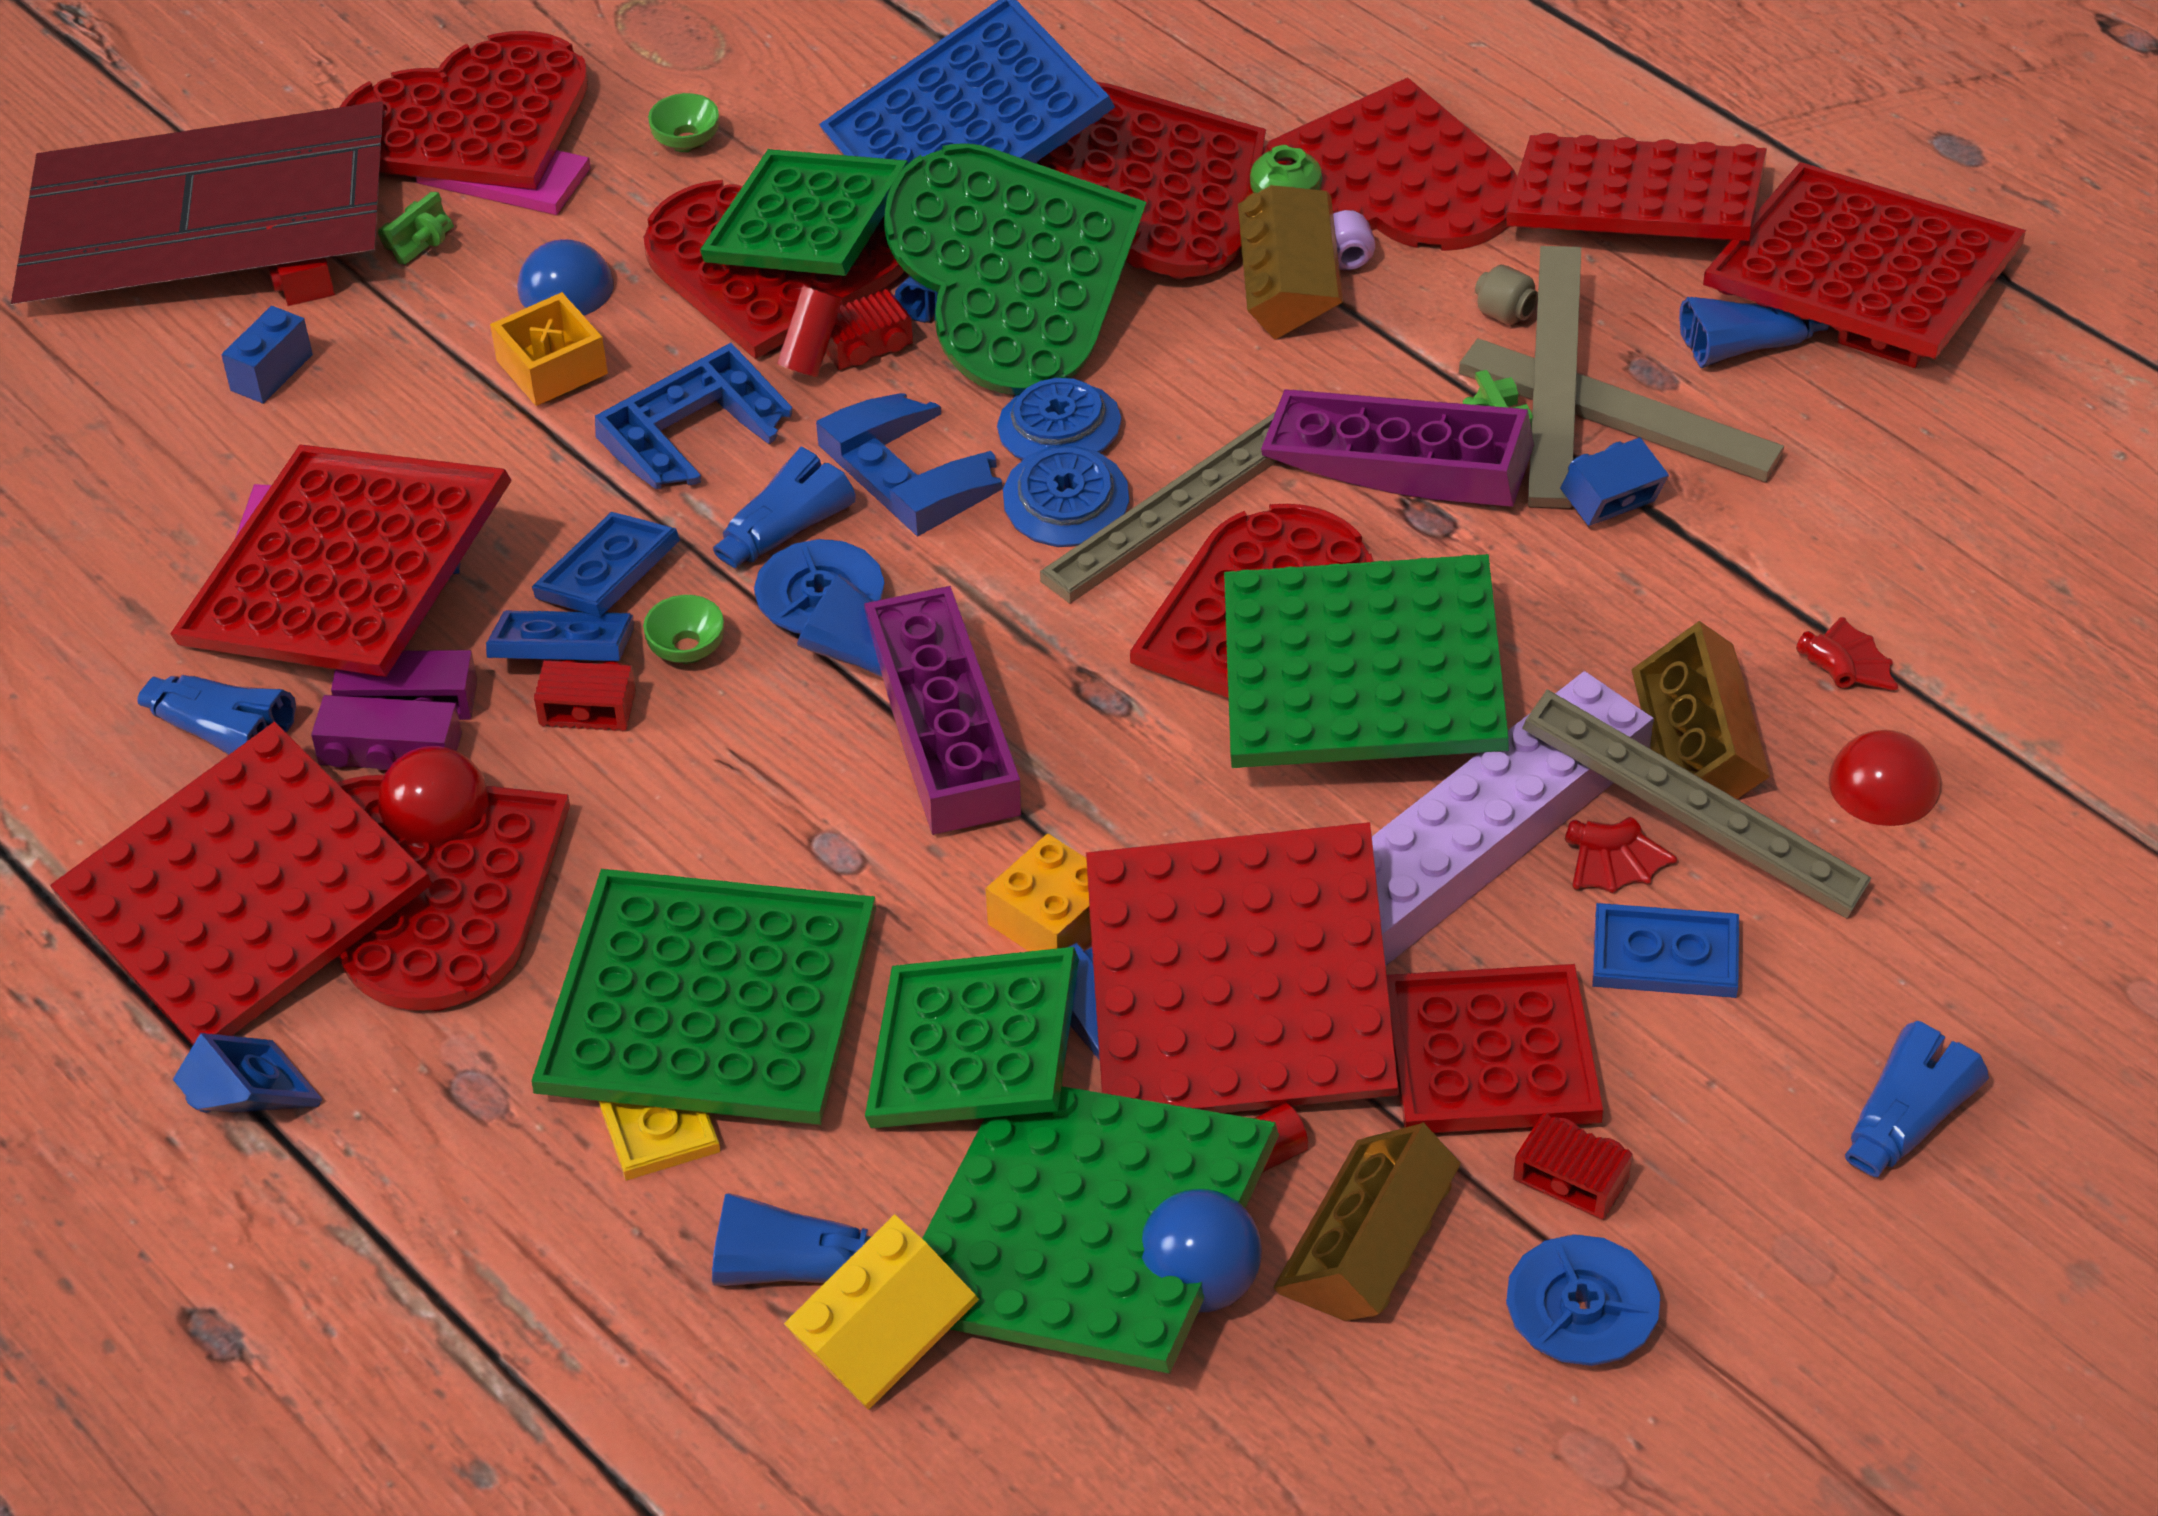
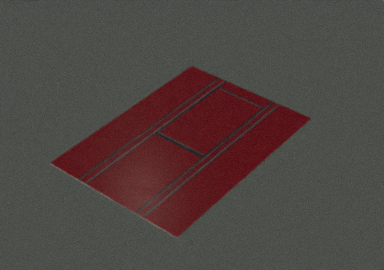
M383 101L36 153L11 304L375 250ZM275 225L268 230L266 229V226Z

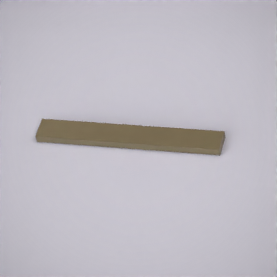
M1540 246L1532 410L1534 447L1530 456L1528 507L1571 508V502L1560 487L1568 473V466L1573 461L1581 247Z
M1477 338L1460 361L1459 373L1475 379V372L1488 370L1493 381L1512 377L1517 386L1518 394L1533 399L1535 358ZM1576 373L1575 415L1763 482L1768 480L1783 456L1784 445Z
M1275 412L1040 571V582L1071 604L1272 466L1277 460L1263 456L1261 448Z
M1548 689L1525 720L1522 727L1523 730L1846 919L1871 880V877Z

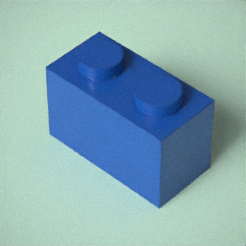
M270 306L221 354L230 391L262 404L313 355L305 319L275 306Z
M1641 437L1626 443L1621 441L1613 443L1604 451L1593 455L1583 454L1577 457L1568 466V473L1560 489L1585 523L1591 526L1654 502L1669 474Z

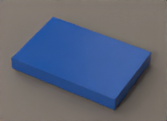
M611 511L532 586L535 598L601 617L680 541L677 529Z
M505 610L486 642L487 658L619 661L634 630L633 615L631 613H604L599 617L585 612Z
M1596 903L1592 987L1737 998L1739 978V914Z

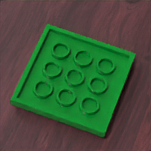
M767 149L701 247L700 252L703 260L706 263L846 276L884 217L889 190L897 175L908 164V161Z
M1067 947L892 966L865 1111V1118L870 1128L1058 1111L1079 965V957L1075 948Z

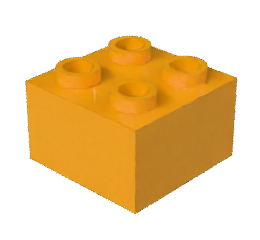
M563 292L490 324L497 362L535 406L608 374L603 337Z
M1048 833L985 888L988 925L1027 951L1067 948L1075 943L1083 949L1092 941L1086 857Z

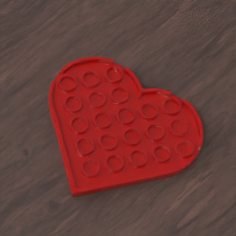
M535 31L496 33L488 35V41L477 43L473 48H470L468 44L461 46L452 52L441 63L439 68H414L392 72L391 78L381 80L374 86L368 81L349 94L340 107L383 101L379 173L536 190L586 94L588 75L583 56H579L573 51L571 43L551 34Z
M1408 77L1274 138L1263 147L1262 155L1280 145L1300 148L1311 155L1321 167L1322 186L1320 190L1327 191L1331 195L1333 214L1344 210L1356 211L1365 217L1371 231L1377 229L1390 239L1407 246L1418 248V242L1426 245H1442L1441 251L1460 250L1485 243L1501 234L1508 227L1507 209L1517 180L1514 169L1500 154ZM1280 161L1277 163L1281 165H1292L1296 162Z
M1096 82L1110 96L1115 108L1103 115L1099 121L1090 124L1070 138L1066 144L1057 147L1037 161V164L1147 202L1126 259L1131 266L1169 275L1174 279L1208 275L1228 266L1235 260L1242 249L1238 204L1253 194L1250 187V174L1254 162L1262 156L1266 129L1120 86Z
M723 180L695 184L666 198L650 214L647 219L648 227L645 235H643L646 258L652 270L755 359L784 344L803 285L842 297V305L846 306L848 302L853 303L856 299L861 300L863 296L868 297L870 294L883 289L898 280L905 272L896 261L888 245L885 235L884 217L846 276L704 262L700 252L701 247L743 187L737 184L724 186Z
M1270 504L1269 511L1258 512L1248 516L1245 511H1242L1225 520L1208 536L1130 650V663L1228 698L1224 572L1373 562L1372 554L1368 553L1362 543V535L1350 523L1323 509L1301 504Z
M384 775L360 776L336 782L388 833L380 818L378 809V792ZM487 786L489 794L487 814L484 812L480 823L463 833L462 840H451L444 843L441 847L430 848L429 843L423 842V848L408 845L406 839L400 838L397 840L391 836L428 873L433 884L339 955L345 973L351 982L365 995L385 1005L406 1010L441 1011L447 1007L470 1001L497 985L512 970L524 949L570 809L568 794Z

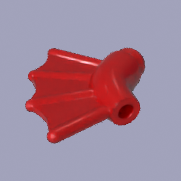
M1840 617L1824 635L1819 634V636H1816L1810 631L1803 632L1797 643V652L1808 656V661L1827 671L1835 685L1840 688H1847L1854 684V682L1892 691L1898 689V684L1890 675V666L1893 664L1892 659L1885 657L1879 652L1872 635L1858 631L1846 621L1845 617Z
M1628 817L1615 824H1604L1588 820L1584 824L1578 820H1572L1566 832L1565 841L1568 844L1579 846L1572 883L1575 890L1597 887L1610 893H1615L1616 890L1626 884H1650L1653 874L1659 868L1677 862V857L1643 835L1641 826L1632 817Z

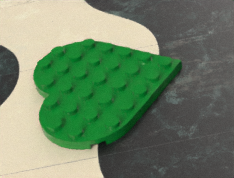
M963 143L942 146V150L930 153L924 157L919 155L900 171L887 196L884 228L890 250L903 270L923 286L938 292L935 308L936 332L941 347L951 363L964 376L984 388L1004 394L1020 395L1027 387L1039 381L1053 378H1072L1086 364L1095 347L1147 202L990 147Z

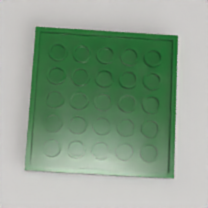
M1489 554L1224 572L1230 756L1232 768L1509 751Z
M601 869L531 1080L533 1093L821 1125L876 912L875 896Z
M1061 1086L1058 1111L984 1118L922 1237L979 1299L950 1330L1170 1374L1204 1301L1202 1282L1186 1284L1176 1276L1161 1278L1154 1274L1142 1259L1144 1253L1142 1242L1144 1225L1154 1209L1164 1200L1177 1193L1192 1189H1209L1221 1192L1235 1199L1246 1209L1279 1137L1276 1123Z

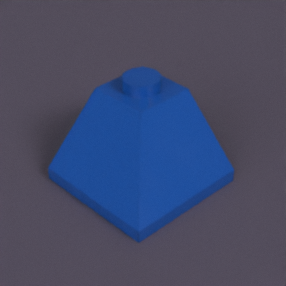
M200 1033L173 1078V1081L186 1095L187 1103L196 1110L206 1113L211 1111L246 1112L318 1107L323 1100L273 1040Z

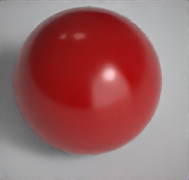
M1875 730L1855 737L1839 751L1830 769L1829 788L1836 802L1850 815L1871 824L1899 826L1923 818L1934 808L1940 792V777L1933 757L1919 741L1902 732Z
M442 746L420 747L399 757L386 771L378 792V809L385 829L395 839H406L408 845L423 848V842L429 843L430 848L441 847L444 843L451 840H462L463 833L468 829L476 827L480 823L483 813L487 814L489 807L488 788L478 767L462 753Z

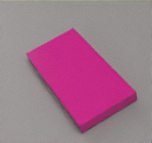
M556 150L536 190L416 177V182L558 215L591 169L589 157Z

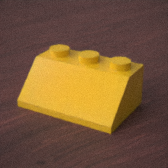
M894 1214L784 1325L804 1349L869 1410L979 1299L938 1254Z

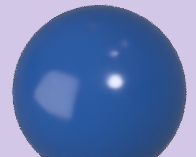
M571 239L553 240L536 248L524 261L517 283L518 297L525 308L563 292L583 316L594 312L604 305L610 298L614 287L611 270L602 255L591 246Z
M1192 1189L1167 1198L1148 1217L1142 1233L1144 1247L1142 1259L1154 1274L1161 1278L1176 1276L1186 1284L1202 1282L1204 1301L1198 1311L1199 1313L1220 1310L1236 1302L1248 1291L1259 1272L1262 1245L1258 1228L1251 1215L1239 1202L1221 1192L1209 1189Z

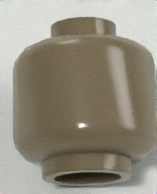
M1501 264L1494 267L1490 272H1484L1479 277L1475 286V293L1478 295L1477 304L1480 311L1505 324L1513 325L1520 320L1528 319L1538 302V292L1535 290L1533 278L1506 265Z

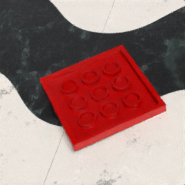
M1575 964L1386 975L1404 1128L1425 1123L1433 1133L1534 1127L1543 1113H1548L1551 1118L1568 1119L1575 1124L1602 1123L1603 1106Z

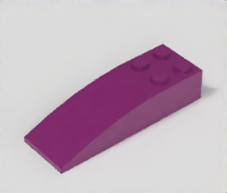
M1284 389L1263 442L1261 452L1263 456L1308 472L1389 493L1435 500L1513 507L1534 447L1528 409Z
M951 586L864 603L887 695L932 835L1021 816L1020 778Z

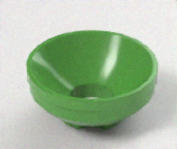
M693 93L671 95L658 101L651 108L648 120L651 133L657 141L673 148L675 151L690 152L694 148L702 147L716 134L719 127V112L716 104L709 98ZM682 133H693V135L678 136Z
M1287 145L1276 146L1254 162L1250 174V187L1253 193H1258L1270 185L1320 190L1322 186L1321 167L1311 155L1300 148H1291ZM1291 161L1296 163L1292 165H1281L1277 162Z
M678 595L662 600L649 610L643 624L645 639L651 651L665 660L683 664L697 662L711 654L720 645L724 635V619L719 607L712 601L696 595ZM685 638H691L699 642L696 647L689 650H680L675 647L678 641Z

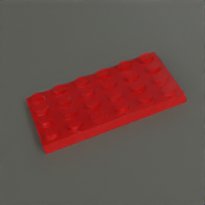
M1553 133L1530 135L1507 209V226L1750 241L1766 165L1767 148H1756L1751 144L1720 146L1706 141L1696 144L1676 143L1669 139L1648 142L1637 141L1630 137H1621L1613 140L1597 139L1592 135H1581L1578 137H1559Z

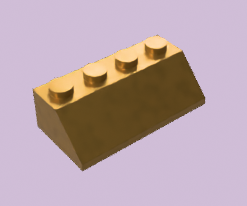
M1270 185L1258 193L1249 195L1238 204L1247 311L1274 340L1343 303L1332 199L1327 191Z
M1698 621L1631 669L1641 710L1654 718L1650 742L1651 750L1735 799L1740 798L1770 777L1733 643L1701 621Z
M1425 1123L1358 1139L1273 1287L1279 1295L1343 1321L1379 1315L1390 1303V1294L1400 1275L1410 1266L1412 1261L1411 1255L1420 1238L1430 1229L1432 1225L1431 1218L1439 1203L1450 1192L1452 1188L1451 1181L1461 1162Z

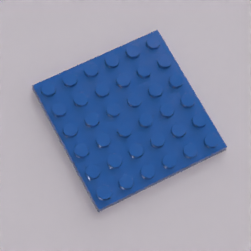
M998 0L821 122L819 126L841 155L907 160L909 163L919 155L924 157L930 153L942 150V146L963 143L990 147L1037 163V161L1057 147L1066 144L1070 138L1090 124L1099 121L1103 115L1114 109L1115 106L1110 96L1017 0Z

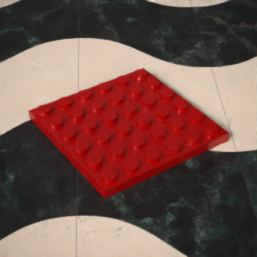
M1799 162L1755 213L1750 241L1731 240L1705 270L1703 285L1717 289L1725 295H1736L1754 301L1763 307H1773L1792 313L1800 319H1811L1830 325L1838 331L1852 332L1871 338L1879 344H1890L1908 350L1920 357L1936 359L2023 245L2026 230Z
M299 444L170 634L180 646L387 677L512 480L503 468Z
M274 721L61 876L50 887L60 901L186 1039L194 1045L200 1033L233 1036L433 883L428 873Z
M1370 822L1086 852L1102 1093L1218 1113L1275 1108L1283 1103H1287L1290 1106L1399 1095Z

